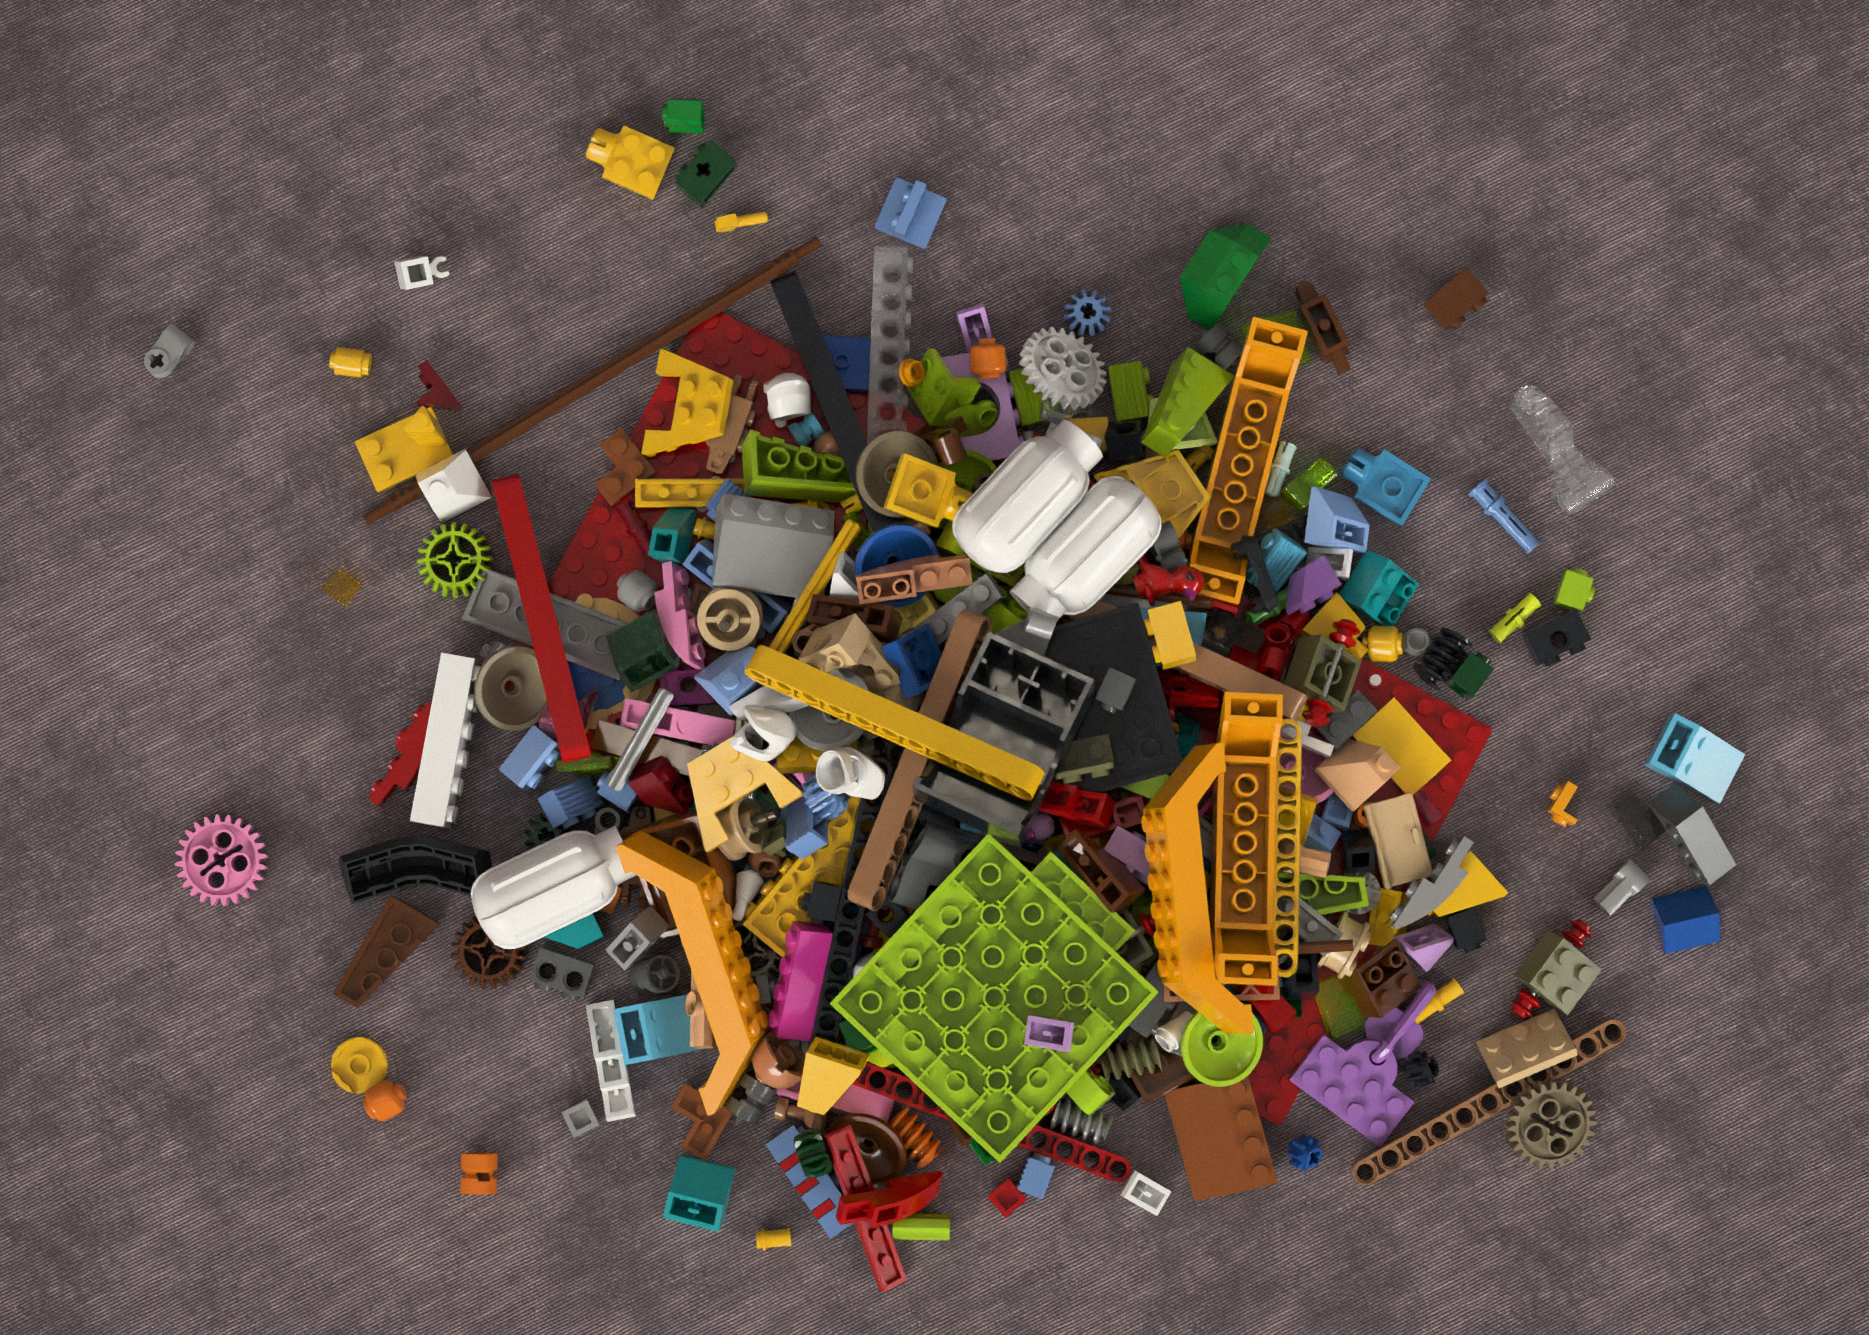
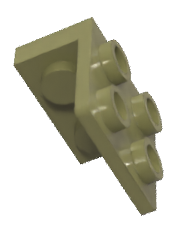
M1109 734L1072 741L1058 773L1055 774L1056 779H1063L1064 784L1082 781L1083 774L1091 773L1092 778L1111 775L1110 769L1116 768Z

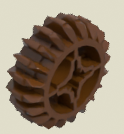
M471 917L474 926L470 927L469 924L464 922L462 927L467 931L465 935L458 931L455 933L456 937L462 939L461 943H451L452 947L459 948V953L451 954V958H460L461 962L454 965V968L456 970L465 968L460 975L462 979L472 975L469 980V985L474 986L478 979L480 980V989L486 988L487 981H490V987L493 990L497 989L496 980H499L502 986H507L508 983L505 976L508 975L510 979L516 980L517 976L512 970L515 968L518 971H523L524 967L517 964L518 959L527 960L528 957L526 955H519V950L527 949L528 945L508 951L495 945L487 935L483 943L471 944L469 941L472 936L482 930L477 917ZM491 943L494 945L493 949H496L497 952H502L503 955H490L488 960L485 958L487 954H483V951H478L476 948H487ZM467 952L475 953L480 957L481 973L471 966ZM497 959H510L508 965L501 972L489 975L490 969Z

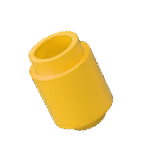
M337 347L336 352H331L329 367L334 369L335 375L360 378L363 375L369 376L372 354L365 353V350Z

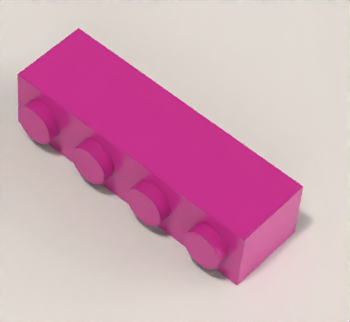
M792 921L791 929L786 933L785 957H782L780 960L779 971L781 975L779 984H776L774 987L773 996L775 1002L773 1011L771 1010L768 1015L769 1028L777 1038L810 1040L833 933L826 925Z

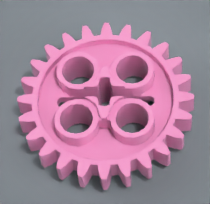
M216 814L214 823H212L209 817H204L205 826L195 822V832L185 831L189 840H179V843L185 848L184 851L175 852V854L182 856V861L176 862L175 866L183 867V871L177 874V877L187 878L182 886L183 888L193 887L190 893L191 896L201 893L200 902H205L210 897L211 905L216 906L218 900L221 899L222 905L228 906L229 898H231L235 904H238L240 894L245 898L250 897L247 891L248 888L258 890L257 885L254 883L255 880L264 881L265 878L259 874V870L268 869L267 866L261 864V860L268 858V855L261 854L260 850L266 844L256 842L261 836L260 833L250 834L253 825L248 824L242 828L244 819L238 818L233 824L232 815H227L223 822L221 815ZM224 833H229L232 838V842L227 848H222L219 844V838ZM238 845L243 846L240 851L224 860L225 866L216 865L206 875H201L204 869L211 867L219 861V854L226 856ZM205 849L208 853V860L205 864L199 865L196 861V854L199 850ZM244 856L248 861V865L245 870L240 872L235 867V861L238 857ZM217 872H221L224 876V883L219 888H215L212 884V877Z

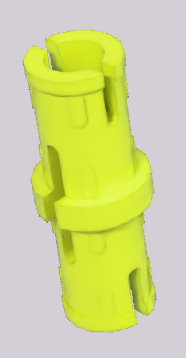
M1528 593L1513 609L1509 608L1505 612L1506 616L1492 629L1488 630L1489 634L1495 641L1501 644L1517 627L1521 628L1524 625V621L1541 607V603L1534 595Z

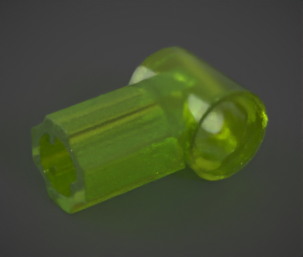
M1321 457L1300 477L1297 476L1280 493L1299 513L1309 504L1311 487L1323 489L1338 474L1333 466Z

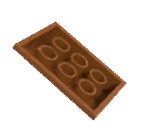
M696 808L689 809L688 813L683 816L674 814L623 834L626 839L633 833L642 830L714 868L716 875L722 880L724 887L723 895L733 913L736 905V873L731 860L718 847L709 853L704 849ZM639 877L649 905L670 925L661 937L678 935L679 932L665 892Z
M1248 1076L1230 1086L1215 1087L1198 1081L1177 1087L1165 1094L1194 1201L1248 1191L1278 1183Z

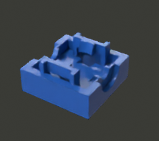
M927 623L908 631L882 646L887 661H891L893 666L900 669V676L898 678L901 684H899V687L905 699L929 689L942 655ZM911 643L914 648L912 651H910L909 647H906ZM924 671L925 675L922 676L920 672Z

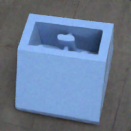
M1311 487L1304 542L1323 548L1353 549V553H1366L1370 525L1352 497L1319 487Z
M533 725L498 770L520 788L529 791L530 788L535 790L545 778L542 775L548 766L554 767L561 758L558 743Z

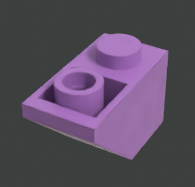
M1325 556L1320 557L1290 575L1286 604L1288 615L1297 610L1301 614L1316 606L1314 603L1316 599L1321 604L1334 596L1333 589L1342 585Z

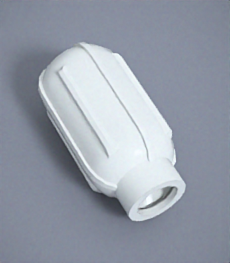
M1062 420L1047 437L1037 436L1023 442L956 513L952 527L953 535L960 547L984 569L997 573H1007L1017 569L1081 503L1087 494L1090 483L1088 473L1102 459V452L1086 433L1068 420Z
M1109 476L1100 479L1087 491L1081 503L1025 561V576L1010 590V594L1028 614L1031 607L1058 616V619L1063 614L1075 615L1085 612L1157 540L1162 526L1161 517L1156 506L1140 488L1122 477Z
M616 826L596 835L580 830L561 834L479 875L474 881L470 893L475 915L489 939L501 948L516 949L582 919L609 904L617 893L618 885L637 876L632 872L624 873L616 846L622 842Z

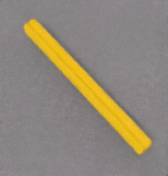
M850 519L845 522L769 648L785 654L795 634L798 633L807 618L813 594H822L833 576L839 554L841 552L847 553L860 532L861 526Z

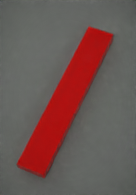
M845 1124L823 1135V1140L844 1196L874 1191L851 1125ZM866 1220L854 1222L879 1291L886 1292L905 1282L907 1277L888 1225L870 1228Z

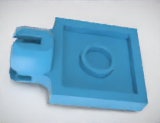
M1361 448L1355 449L1347 458L1350 462L1342 466L1340 473L1343 478L1356 486L1357 489L1353 498L1399 527L1403 526L1431 478L1385 449H1382L1378 456H1372Z

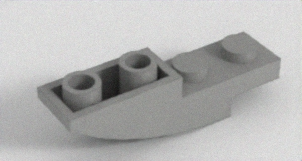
M1465 836L1459 838L1458 841L1455 839L1451 841L1445 851L1448 857L1443 864L1438 863L1429 876L1433 879L1432 882L1422 878L1418 882L1413 880L1405 892V895L1408 896L1403 906L1398 904L1389 917L1393 920L1389 926L1390 928L1395 930L1419 920L1436 909L1455 891L1468 874L1459 865L1474 842Z

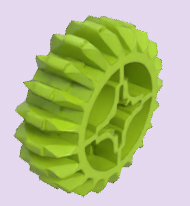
M456 522L451 523V531H448L446 525L442 524L440 525L442 534L439 535L432 529L430 532L435 538L432 541L426 537L423 539V542L429 545L428 548H418L419 553L426 555L425 558L417 559L418 564L426 565V567L421 568L418 572L420 575L429 574L423 581L426 585L435 581L432 586L433 592L436 593L443 587V597H447L450 590H452L453 597L459 598L460 589H462L466 597L470 596L469 586L476 589L477 584L475 582L478 579L483 580L484 583L487 580L480 575L481 570L488 571L491 569L484 565L485 563L493 562V557L484 556V554L490 552L492 548L490 545L481 547L487 539L484 535L475 539L479 532L476 528H473L467 534L468 525L465 523L461 526L460 531H458ZM459 538L471 542L475 547L477 555L463 554ZM450 539L447 552L434 557L437 548L443 542ZM456 551L457 556L464 560H461V563H458V566L454 569V566L446 561H449L450 557L453 558L452 555ZM477 564L473 573L465 580L460 581L463 569ZM433 565L448 567L451 582L441 580L437 576Z

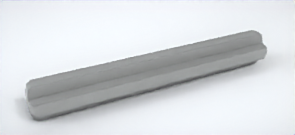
M660 688L657 691L607 780V785L613 790H622L671 703L674 694L667 689Z

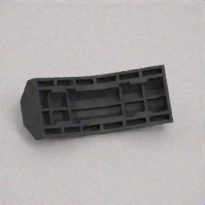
M429 836L399 837L338 857L341 874L352 904L408 886L430 885L471 896L470 892L474 881L483 872L492 868L489 851Z

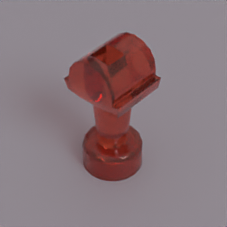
M883 906L878 910L877 916L880 921H883L889 915L891 907ZM870 919L868 920L867 934L861 935L859 945L881 949L883 938L879 936L880 929Z

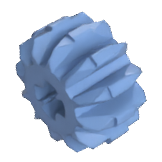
M1083 289L1081 290L1082 299L1073 294L1071 295V300L1074 304H1065V309L1071 313L1064 315V320H1074L1070 324L1069 329L1072 331L1079 326L1078 336L1082 337L1084 330L1088 329L1089 336L1094 337V327L1102 333L1105 330L1102 323H1110L1111 318L1104 314L1111 312V306H1102L1107 299L1105 296L1096 300V290L1092 291L1091 297H1087V292ZM1086 308H1091L1092 314L1095 316L1092 317L1090 315L1089 319L1083 318L1084 313L1081 310L1086 311Z
M816 773L802 784L803 797L806 799L805 804L810 807V812L815 813L818 819L826 821L834 819L848 807L847 800L849 796L846 793L833 794L824 791L817 782Z

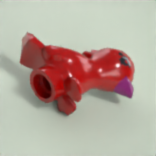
M1147 551L1137 560L1141 573L1132 576L1139 598L1147 595L1151 607L1155 606V597L1163 596L1170 592L1182 594L1192 602L1204 587V578L1198 569L1183 565L1182 567L1176 566L1175 571L1170 572L1163 567L1151 564Z

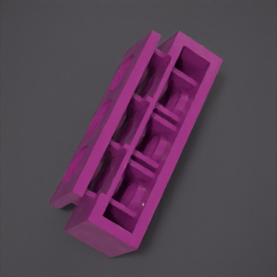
M683 667L666 668V673H660V688H665L674 694L668 707H698V705L718 703L697 681L693 692H683L682 684L688 679L695 680L694 676L700 672L695 668L694 670H683Z

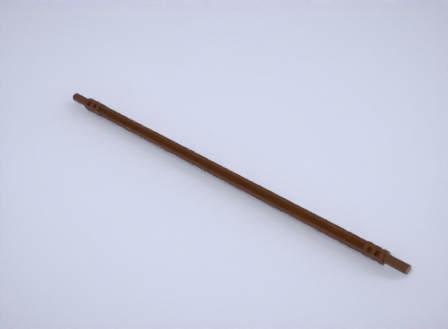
M814 237L793 251L789 249L468 447L466 451L472 462L475 464L799 264L798 260L822 246L817 237ZM417 480L387 497L385 503L368 512L363 517L367 524L370 525L391 511L397 512L423 496L424 493Z

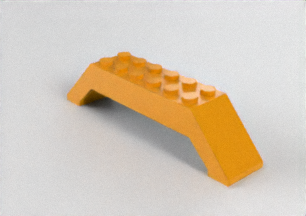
M1253 317L1232 380L1217 439L1218 443L1214 450L1205 486L1211 498L1198 514L1190 546L1188 565L1198 569L1204 578V587L1198 595L1239 605L1246 578L1248 558L1235 559L1233 554L1237 553V550L1232 551L1230 546L1232 543L1241 541L1242 535H1254L1289 393L1302 357L1308 333L1306 330Z
M1224 692L1216 743H1223L1226 772H1219L1213 781L1210 931L1217 983L1277 986L1278 956H1276L1273 936L1276 755L1283 717V694Z
M1223 743L1198 745L1193 747L1143 809L1144 815L1141 820L1142 829L1146 833L1147 840L1144 849L1145 858L1149 861L1150 868L1147 881L1149 889L1152 890L1153 897L1151 915L1155 919L1156 925L1154 944L1158 948L1159 954L1157 973L1165 986L1224 1033L1253 1034L1251 1004L1241 1003L1222 984L1217 983L1215 978L1197 803L1219 772H1226Z
M641 830L619 843L616 849L624 873L632 872L666 894L720 1052V1056L709 1079L699 1088L707 1115H712L729 1100L730 1096L737 1089L740 1079L752 1061L755 1048L769 1030L768 1015L762 1010L759 1001L760 992L757 985L753 984L750 975V962L747 957H744L741 948V936L734 928L732 909L725 901L723 883L721 878L716 875L715 869Z

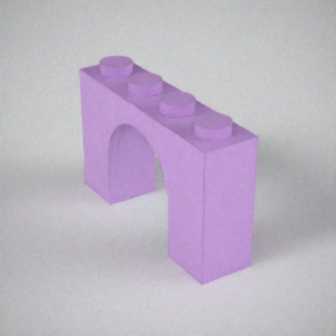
M969 353L942 357L953 377L977 378L981 385L979 389L987 392L994 399L998 408V420L995 425L985 433L963 437L961 440L965 449L983 454L995 466L1001 464L1024 442L1023 436L1017 435L1016 426L1020 425L1017 409H1012L1010 399L1014 398V391L1011 382H1007L1005 372H1009L1007 356V369L997 379H978V376L970 371Z

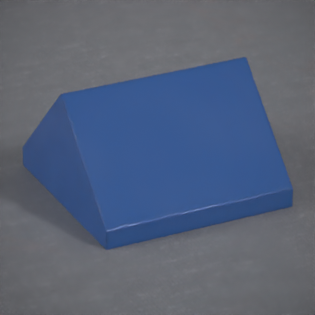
M1707 886L1651 899L1665 954L1721 941L1719 911Z

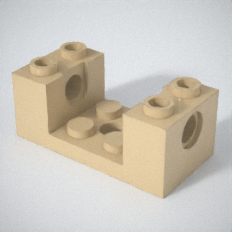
M856 614L815 629L798 658L799 661L826 673L838 668L851 671L863 680L870 692L915 712L925 696L922 692L907 699L904 698L899 684H901L898 678L900 676V669L893 666L891 661H887L882 650L883 645ZM867 730L862 733L867 740L878 737V735Z

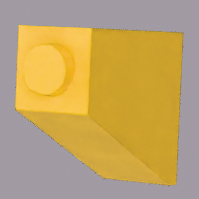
M1470 850L1459 865L1468 874L1455 891L1436 909L1428 913L1427 916L1430 917L1433 914L1435 917H1441L1505 897L1508 891Z
M815 1037L806 1052L797 1107L824 1115L858 1078L869 1060L870 1054Z

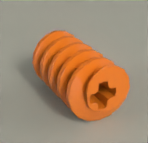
M907 1105L888 1124L901 1136L906 1150H912L908 1159H920L916 1165V1168L919 1169L930 1163L946 1147L937 1149L941 1140L938 1138L930 1141L933 1131L929 1130L923 1133L922 1130L926 1123L923 1121L915 1124L914 1122L918 1114L907 1115L910 1106Z

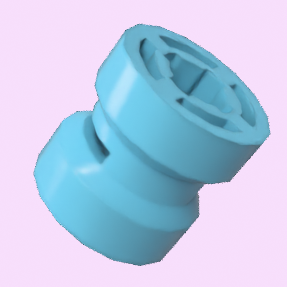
M812 412L805 415L802 422H794L787 426L799 447L801 445L808 447L812 440L824 434L822 427Z

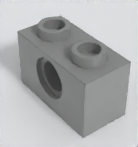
M649 906L627 925L605 951L626 970L648 951L670 925Z

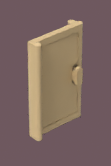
M1405 793L1397 797L1364 805L1363 809L1375 847V855L1384 888L1389 890L1393 886L1430 876L1433 870L1413 794Z

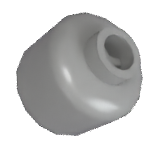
M635 570L629 574L624 573L617 582V597L630 609L636 612L648 611L656 604L654 592L658 591V585L656 581L645 573Z

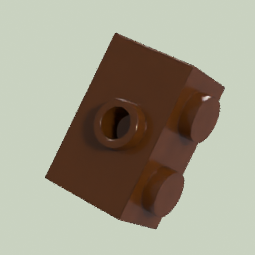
M1466 267L1428 299L1424 305L1445 330L1451 327L1454 331L1466 321L1464 315L1468 311L1473 309L1476 312L1488 302L1485 297L1489 292Z

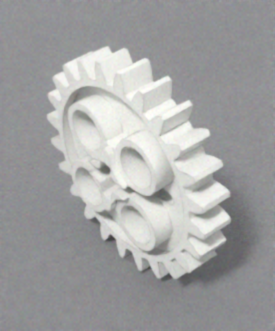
M1050 327L1048 331L1042 328L1038 333L1034 332L1023 345V350L1019 354L1023 358L1020 360L1019 365L1025 367L1021 374L1029 376L1026 384H1034L1036 387L1033 392L1041 391L1043 393V401L1049 397L1051 398L1052 406L1060 402L1063 409H1066L1070 404L1071 408L1076 410L1079 405L1083 409L1088 403L1092 405L1100 396L1107 382L1103 379L1107 372L1101 370L1105 363L1096 360L1100 354L1090 351L1093 345L1088 344L1085 346L1083 344V336L1078 340L1075 339L1074 331L1066 335L1064 328H1060L1056 332L1053 327Z

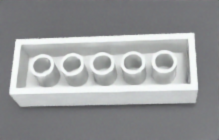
M441 653L410 817L412 822L451 829V824H456L459 807H455L456 797L462 795L464 779L460 778L461 770L467 767L469 752L465 750L467 740H472L474 733V724L471 723L472 712L477 713L478 710L474 695V685L481 663L475 658Z

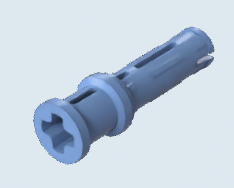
M1487 478L1483 479L1467 495L1470 498L1474 497L1484 508V514L1492 515L1524 549L1525 553L1528 554L1540 541L1504 504L1506 501L1503 495L1499 496L1489 486V480Z

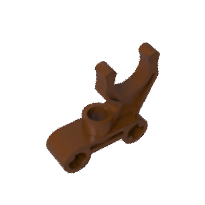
M962 416L954 418L950 423L935 430L934 426H930L927 423L912 433L923 439L931 447L938 463L943 462L944 465H950L967 456L959 436L967 430Z

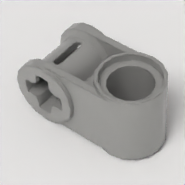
M170 324L144 357L145 367L156 378L167 377L180 361L190 353L195 345V340L175 324ZM156 359L164 363L161 368L154 365L153 362Z

